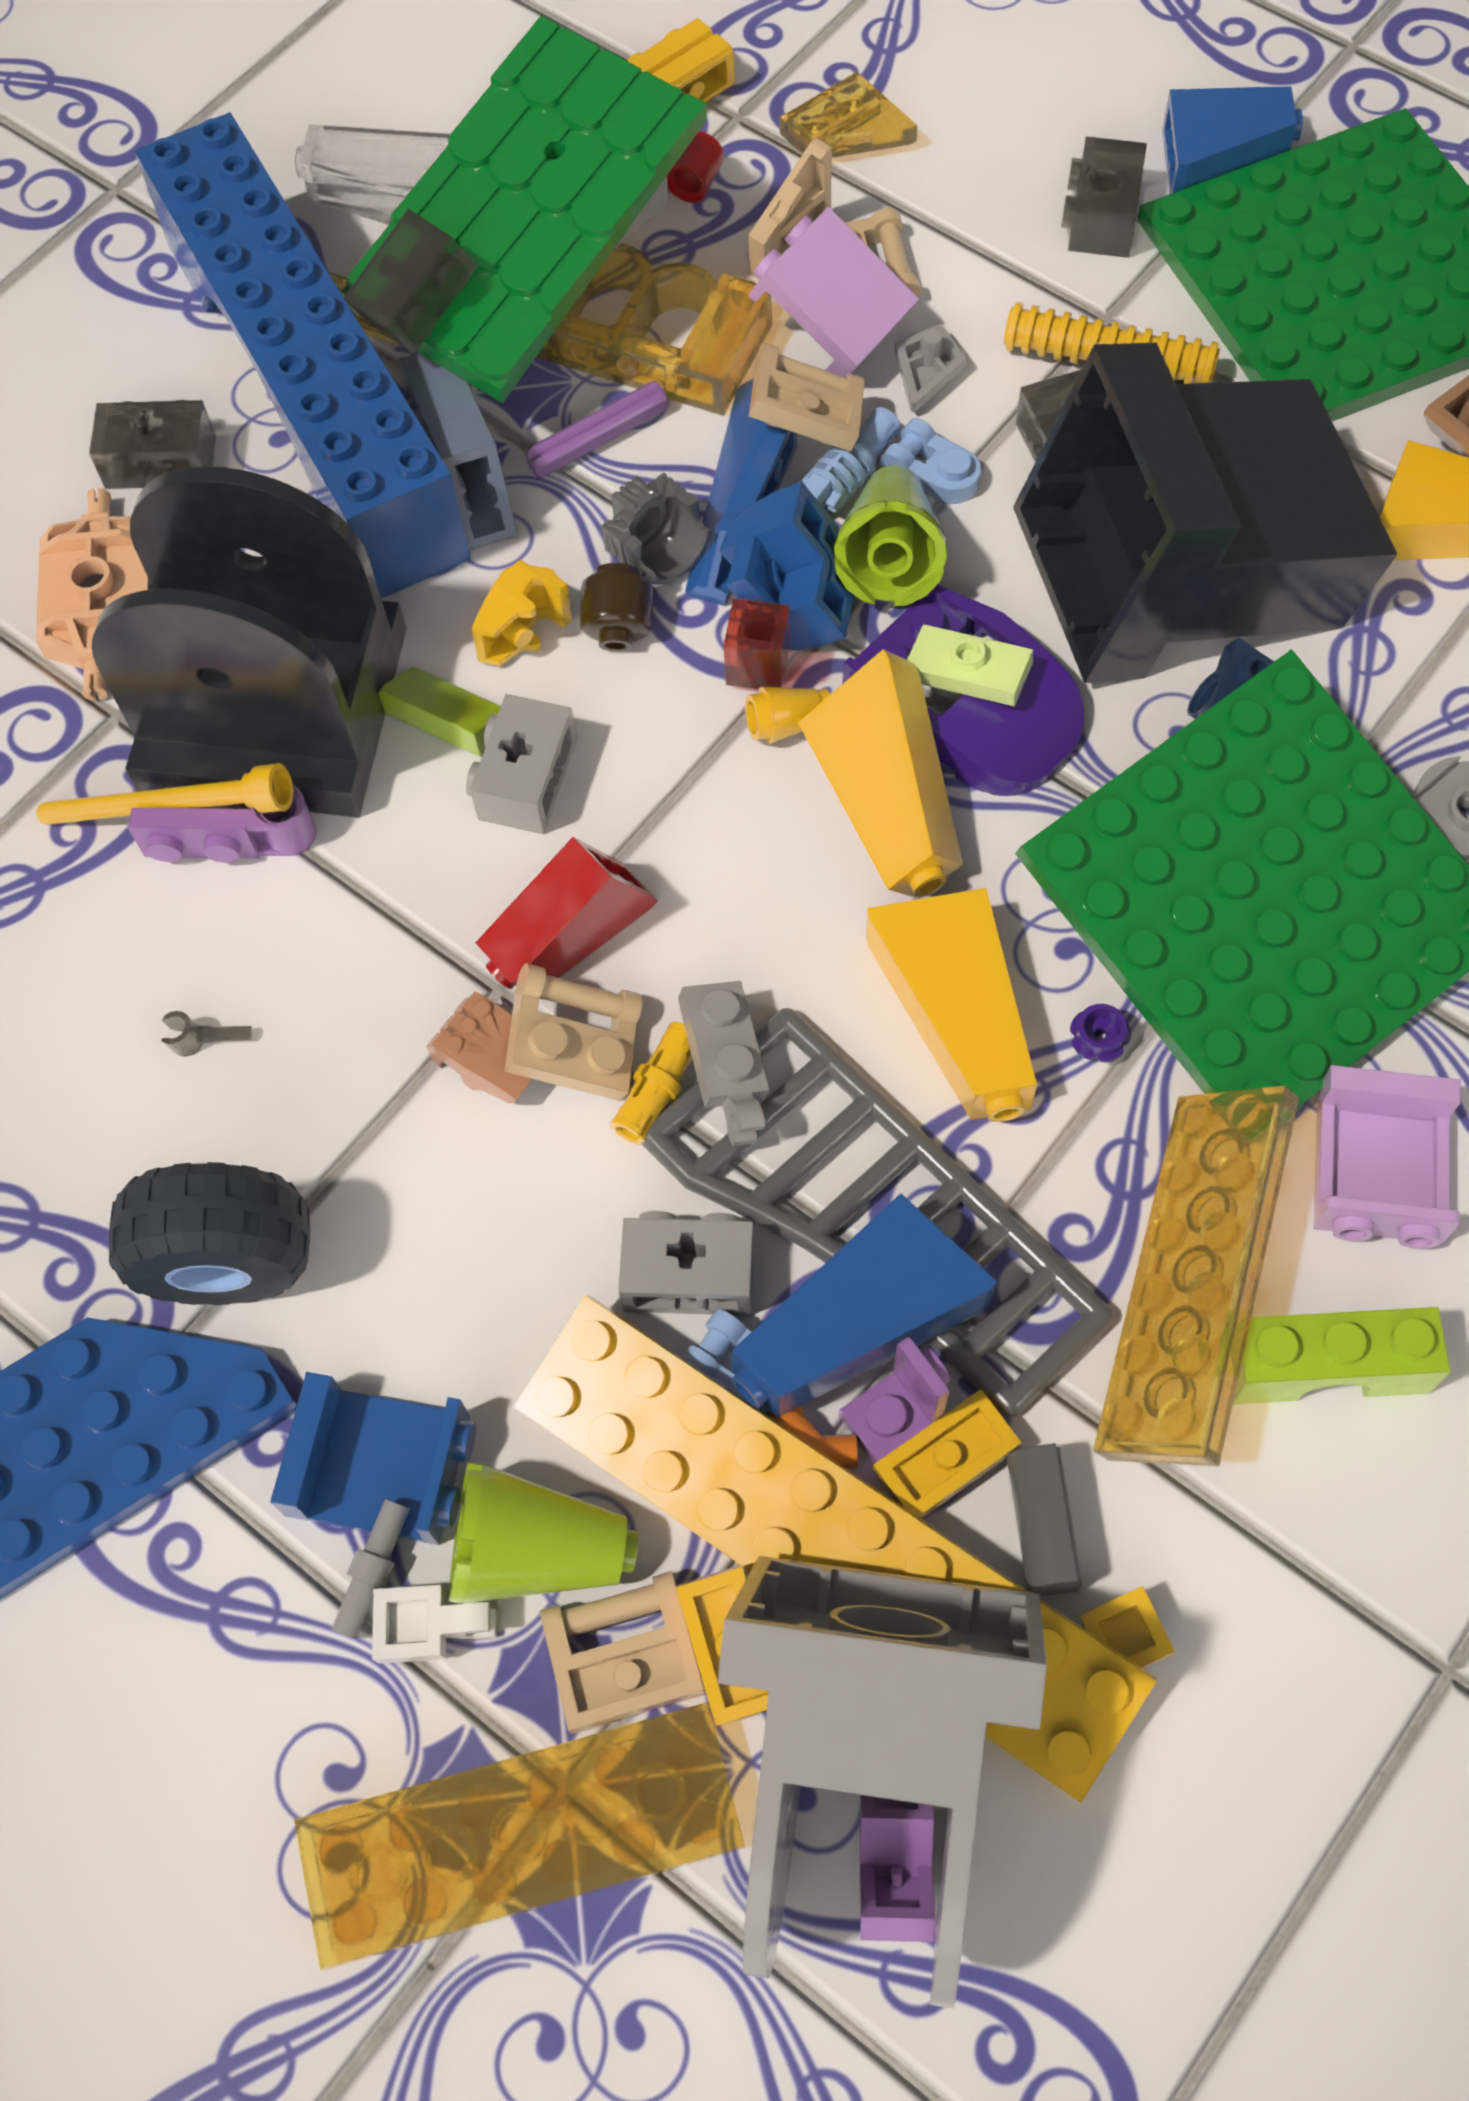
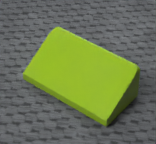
M411 667L386 683L378 693L386 714L479 757L482 756L486 748L484 745V732L488 718L491 714L498 715L501 707L416 667Z

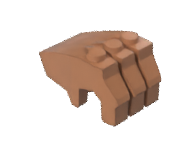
M474 991L470 997L462 1001L454 1011L455 1015L449 1017L441 1027V1032L436 1033L426 1048L432 1060L440 1068L444 1063L461 1075L464 1084L472 1090L480 1089L510 1104L517 1101L533 1079L504 1072L512 1016L493 1001Z

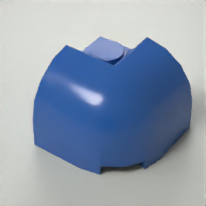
M802 481L777 490L750 506L728 530L719 549L721 554L731 564L727 586L731 589L734 597L746 606L741 628L759 642L778 649L796 651L821 647L846 638L854 600V594L845 588L835 569L834 544L839 528Z

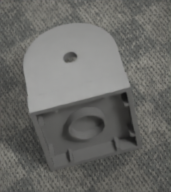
M765 1556L757 1558L724 1619L717 1682L718 1684L769 1691L746 1900L743 1941V1970L745 1975L768 1979L772 1972L785 1906L801 1786L948 1808L935 1934L930 2005L954 2008L964 1938L986 1723L1040 1730L1047 1662L1039 1594Z

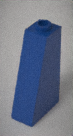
M900 1193L732 1350L731 1372L735 1376L731 1378V1381L740 1395L753 1407L759 1409L764 1404L777 1417H780L895 1358L897 1344L905 1338L910 1337L915 1345L918 1346L980 1314L990 1305L997 1281Z

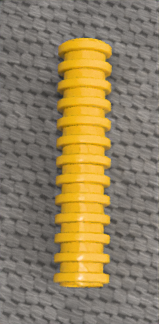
M1016 302L1014 307H1011L1004 334L1006 350L1013 351L1015 346L1021 347L1023 354H1029L1031 350H1036L1037 356L1043 358L1047 353L1054 354L1053 358L1057 361H1061L1063 356L1070 357V363L1077 364L1079 359L1086 361L1094 344L1157 342L1174 381L1176 379L1184 381L1183 384L1212 383L1221 349L1218 348L1219 343L1214 341L1211 342L1210 346L1202 345V339L1195 338L1194 343L1186 342L1185 335H1178L1176 340L1169 338L1170 333L1165 331L1161 333V336L1153 335V329L1146 328L1145 332L1141 333L1137 332V326L1129 325L1127 330L1120 328V322L1114 321L1112 326L1104 325V319L1097 318L1095 323L1088 322V316L1080 315L1079 320L1072 319V313L1064 312L1063 316H1057L1056 310L1051 308L1046 313H1042L1039 306L1032 305L1031 309L1028 310L1024 309V304L1021 302Z

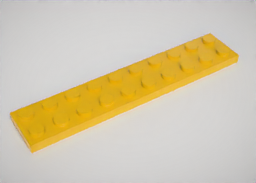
M585 1295L514 1406L748 1571H751L759 1556L1029 1592L591 1296ZM1040 1599L1047 1662L1040 1730L987 1722L985 1736L1082 1803L1156 1684L1157 1677Z

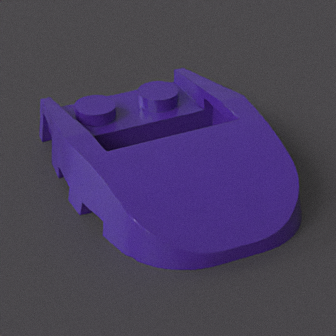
M936 585L926 597L915 601L855 659L849 657L844 662L842 684L883 649L907 660L923 624L964 634L971 632L979 637L987 634L999 642L1033 649V664L1015 707L964 694L942 716H939L927 707L939 761L956 770V779L981 792L996 796H1015L1038 788L1074 754L1083 738L1085 727L1083 701L1079 688L1068 671L1038 641L1005 613L940 585Z

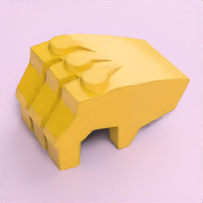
M522 560L503 570L484 600L471 627L479 662L500 667L523 650L537 652L542 648L541 640L531 630L537 619L548 618L561 628H565L572 621L571 610L569 609L571 607L568 597V584L559 578L554 570L528 565Z

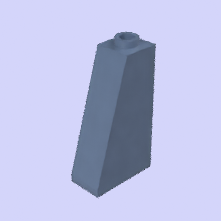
M420 353L399 358L414 414L451 473L468 550L517 536L496 444L468 383Z

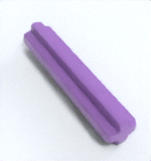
M651 381L529 447L525 452L529 468L536 477L543 478L659 415L669 407L666 392L658 382Z

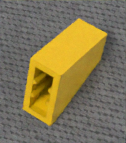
M1407 440L1379 516L1398 554L1393 561L1469 557V457Z

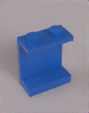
M306 1372L270 1503L285 1517L371 1533L383 1502L386 1499L410 1509L398 1538L439 1545L443 1527L452 1528L458 1514L461 1492L459 1487L453 1486L459 1462H468L471 1457L476 1437V1423L469 1422L470 1415L461 1399L448 1397L445 1409L344 1391L332 1376Z

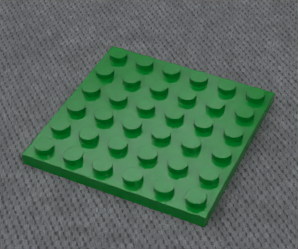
M1407 108L1140 205L1138 223L1250 381L1311 379L1332 422L1469 369V186Z
M1292 649L1028 840L1015 853L1245 1146L1256 1142L1323 1088V1079L1331 1065L1350 1067L1469 972L1468 864Z

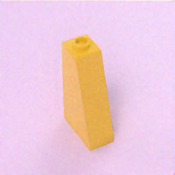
M883 649L802 718L798 724L887 889L919 899L940 890L946 884L947 876L963 865L919 671L914 663Z
M987 888L867 908L866 940L868 947L970 1120L988 1117V1120L992 1122H1004L1021 1116L1025 1110H1031L1037 1082Z

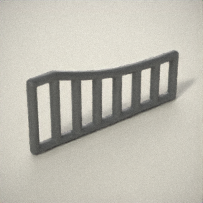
M790 1008L779 1010L755 1031L761 1058L787 1037L811 1060L760 1104L764 1115L765 1127L762 1130H755L757 1139L828 1077L854 1100L751 1193L716 1176L752 1144L732 1146L727 1133L694 1162L671 1139L677 1131L704 1109L698 1081L659 1114L646 1133L645 1143L641 1142V1144L684 1188L748 1218L802 1247L824 1263L844 1246L831 1236L915 1160L920 1162L942 1183L935 1192L917 1207L926 1217L936 1225L962 1202L988 1227L963 1251L983 1268L1007 1245L1034 1270L1024 1282L963 1340L949 1329L926 1341L978 1391L982 1389L1001 1414L1007 1417L1017 1416L1112 1324L1114 1319L1112 1309L800 1015ZM871 1118L897 1141L892 1148L809 1223L775 1206L776 1203ZM1054 1289L1081 1317L1009 1385L982 1357Z

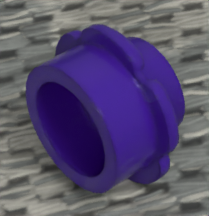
M1094 1004L1087 1007L1073 1018L1070 1025V1033L1074 1035L1072 1040L1073 1048L1081 1057L1088 1060L1094 1057L1098 1058L1102 1063L1114 1061L1121 1057L1124 1052L1123 1046L1129 1044L1131 1039V1030L1124 1015L1120 1010L1108 1004ZM1096 1031H1102L1105 1033L1106 1037L1103 1039H1097L1094 1036V1033Z

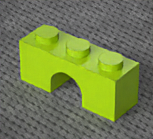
M1439 1307L1236 1318L1223 1339L1232 1405L1298 1401L1303 1394L1309 1391L1337 1385L1362 1386L1363 1397L1429 1394L1451 1373Z

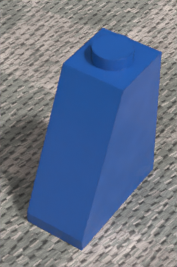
M1292 86L1170 89L1162 128L1169 194L1289 151L1292 141L1300 140L1303 125L1302 109L1295 108Z

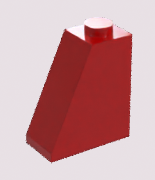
M572 837L475 943L490 959L485 965L487 970L508 989H513L516 986L519 973L525 963L544 967L546 975L560 978L648 912L658 900L621 861Z

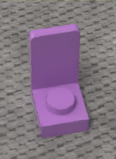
M907 1337L897 1344L893 1373L839 1410V1417L852 1434H856L857 1442L873 1464H875L944 1415L949 1390L945 1384L950 1381V1376L941 1360L930 1348L926 1347L920 1351L912 1339Z

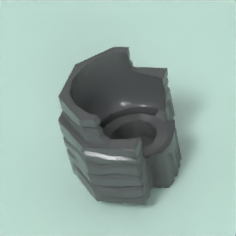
M664 472L657 477L656 481L648 484L638 476L634 477L632 482L627 481L625 487H620V492H614L611 495L613 520H608L601 526L605 550L617 558V561L638 568L640 571L639 575L645 576L652 584L671 585L697 564L711 539V530L708 527H704V524L700 522L699 500L692 496L690 492L687 493L684 487L680 489L679 483H674L673 479L667 477V474Z

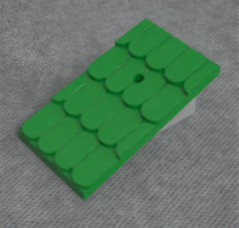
M542 15L490 77L491 85L451 132L447 147L390 215L391 223L350 272L347 278L348 284L341 291L343 298L353 313L502 404L611 252L668 205L667 175L707 120V103L688 93L686 95L683 94V91L647 71L642 72L641 68L606 49L601 50L600 46L565 27L560 28L559 24Z

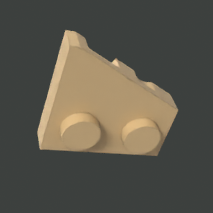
M818 138L810 142L748 235L750 274L754 277L756 276L753 274V271L774 248L782 255L790 247L784 239L804 216L807 215L814 222L828 206L831 208L832 147Z

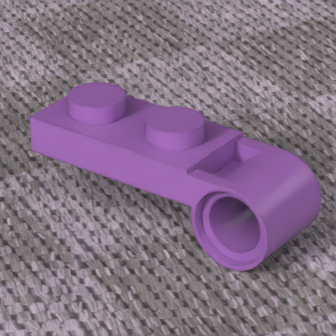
M293 785L292 804L286 811L260 813L255 808H131L128 829L144 857H151L163 862H174L180 858H209L217 862L230 863L239 858L259 859V856H295L306 851L316 838L315 823L302 792L295 785ZM292 816L286 821L277 822L283 817Z

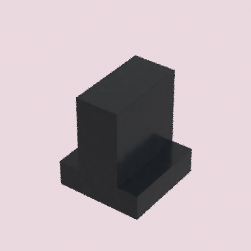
M1157 342L1093 345L1013 506L1084 683L1145 678L1167 643L1341 629L1346 625L1398 555L1311 379L1176 384Z

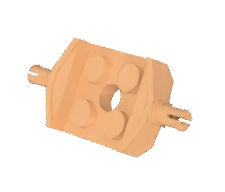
M94 488L88 491V514L81 515L80 520L52 524L40 538L36 643L46 659L84 669L82 695L91 701L97 700L96 692H98L100 700H104L107 697V684L95 663L91 649L92 637L100 614L111 602L122 596L142 590H149L148 576L136 553L130 536L131 517H110L111 494L103 488H98V498ZM89 575H103L101 581L92 587L83 588L79 586Z

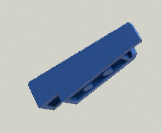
M754 378L742 384L735 394L703 519L704 527H708L711 530V539L697 564L690 569L685 589L686 594L691 597L723 606L727 605L732 594L731 589L727 586L731 564L719 551L723 539L742 513L758 500L779 489L797 449V433L780 427H772L763 421L748 417Z

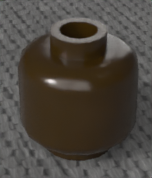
M624 563L603 564L596 568L595 573L583 580L580 598V628L588 637L599 641V647L603 650L613 652L630 650L632 642L639 641L650 633L652 627L653 588L645 577L639 575L640 571L638 568Z

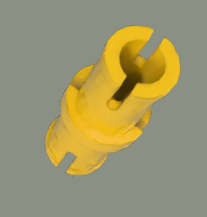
M679 1022L669 1023L653 1055L646 1064L639 1065L633 1075L635 1084L625 1102L610 1122L611 1129H615L616 1134L637 1145H642L641 1142L645 1143L646 1133L665 1109L668 1102H674L681 1092L679 1083L693 1060L684 1024Z

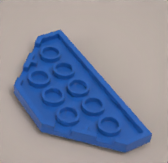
M87 1317L1 1370L0 1599L295 1411L297 1403L267 1354L260 1348Z

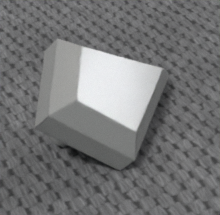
M941 323L895 343V355L909 408L912 412L922 407L967 365V357Z

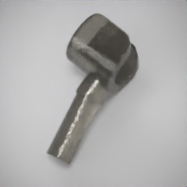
M182 1011L169 1012L162 1019L170 1029L183 1031L178 1037L161 1039L171 1051L183 1057L194 1055L200 1050L203 1043L252 1041V1026L212 1027V1025H197Z

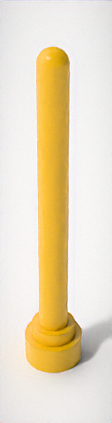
M280 763L254 766L250 773H245L241 780L43 802L37 807L36 816L41 823L51 825L130 816L131 808H206L243 803L249 808H255L260 813L280 812L288 810L292 804L293 784L291 776L284 765Z

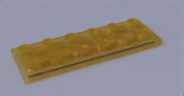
M1286 1086L1178 1097L1093 1448L1095 1453L1108 1461L1200 1466L1220 1465L1299 1097Z
M708 1702L294 1819L320 1970L333 1969L746 1849Z

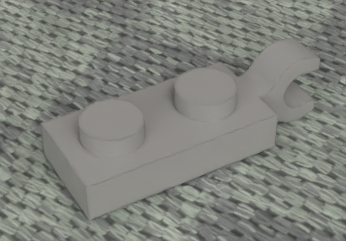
M733 981L682 987L678 996V1002L704 1108L723 1106L727 1132L732 1146L756 1143L758 1139L755 1130H762L765 1127L764 1115L759 1102L765 1100L770 1089L742 982Z

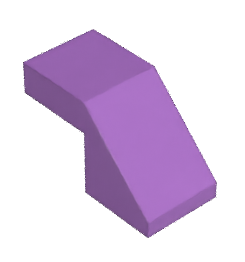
M860 1795L861 1940L935 1942L936 1918L932 1871L933 1805Z

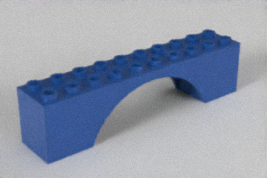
M231 112L208 119L199 125L169 137L158 139L149 145L134 150L169 248L205 311L207 312L218 307L241 342L288 433L317 500L338 514L361 540L368 554L381 599L470 560L451 473Z

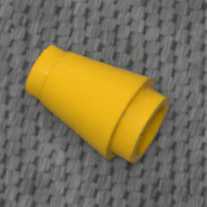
M760 687L758 693L747 695L745 714L752 739H765L768 744L803 732L798 722L830 695L828 689Z

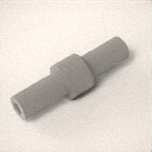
M386 1499L384 1500L364 1550L357 1548L347 1575L351 1576L352 1580L331 1630L357 1639L373 1600V1590L378 1587L385 1588L395 1563L389 1559L410 1510L409 1508Z

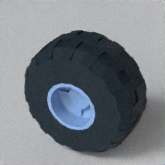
M220 1162L180 1163L164 1168L157 1167L147 1170L141 1176L132 1178L123 1190L117 1194L116 1200L112 1203L109 1224V1265L115 1270L122 1284H127L128 1288L137 1294H144L152 1299L161 1301H173L189 1305L251 1303L282 1294L284 1290L290 1289L306 1270L310 1244V1218L307 1202L291 1182L285 1181L282 1176L273 1172H265L257 1167L230 1165Z

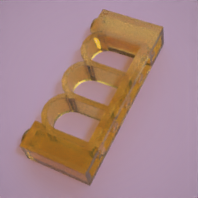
M621 243L608 256L536 357L636 389L651 381H656L666 392L667 399L724 416L737 389L740 387L754 361L761 344L772 327V297L766 292L755 303L748 294L757 284L756 282L723 273L717 283L707 270L695 264L677 262L661 265L652 270L650 261L642 251L628 244ZM618 288L633 292L614 327L579 317L591 298L604 290ZM683 308L700 313L681 349L645 338L650 326L657 317L669 310Z

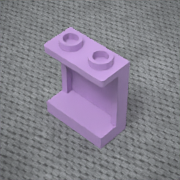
M828 206L814 222L807 215L801 219L784 239L790 247L782 255L774 248L753 271V274L759 281L748 296L756 303L767 292L834 359L826 371L846 377L848 373H852L919 298Z
M1330 1066L1323 1079V1088L1317 1092L1313 1229L1332 1231L1334 1237L1346 1241H1364L1373 1236L1398 1239L1400 1245L1414 1249L1433 1248L1438 1244H1444L1459 1225V1211L1450 1209V1117L1461 1103V1079Z

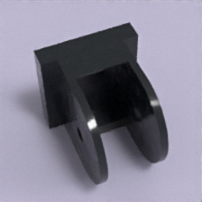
M190 467L158 476L149 482L138 495L129 528L132 543L152 587L150 590L130 593L111 602L98 618L91 644L95 663L135 737L125 770L136 790L145 791L241 780L243 775L250 773L254 766L280 763L288 770L292 784L302 792L310 812L360 818L386 714L378 693L386 683L395 677L407 629L399 602L381 600L368 554L353 529L332 509L304 491L271 477L226 467ZM240 548L253 550L262 556L247 554Z

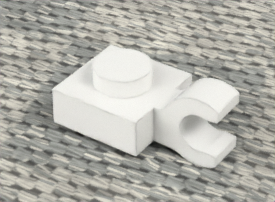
M442 1585L373 1590L372 1660L377 1663L446 1659L447 1638L488 1639L497 1637V1609L490 1608L489 1602L447 1605V1589Z

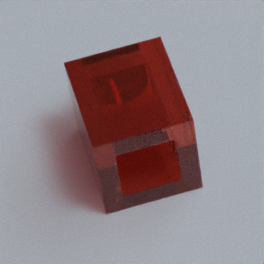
M733 598L723 645L726 685L752 689L783 687L791 646L790 605Z

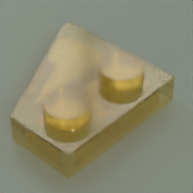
M858 72L853 73L779 117L780 134L802 154L815 138L832 147V158L911 145L917 141V124Z

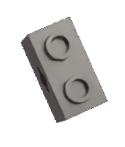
M505 694L498 715L491 714L488 718L484 732V745L486 748L481 761H474L467 776L466 793L468 796H472L478 820L544 835L577 742L571 707Z
M647 1211L641 1213L639 1218H623L618 1288L623 1312L712 1315L719 1308L731 1315L751 1316L754 1261L753 1221H741L740 1217L729 1213L707 1214L703 1217V1220L677 1219L676 1215L664 1211ZM684 1254H696V1258L692 1262V1268H680L679 1264L683 1262Z

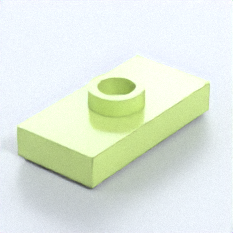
M923 624L907 660L915 664L919 671L922 685L1015 707L1033 664V649Z

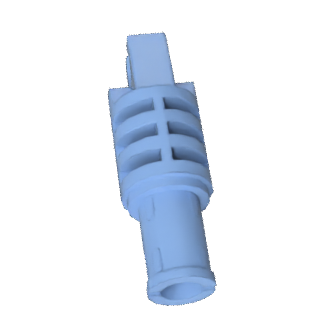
M877 407L860 427L859 437L851 452L832 446L802 479V482L829 515L832 512H838L847 503V500L856 493V490L875 472L876 458L901 433V429H899L901 424L898 418L888 409Z

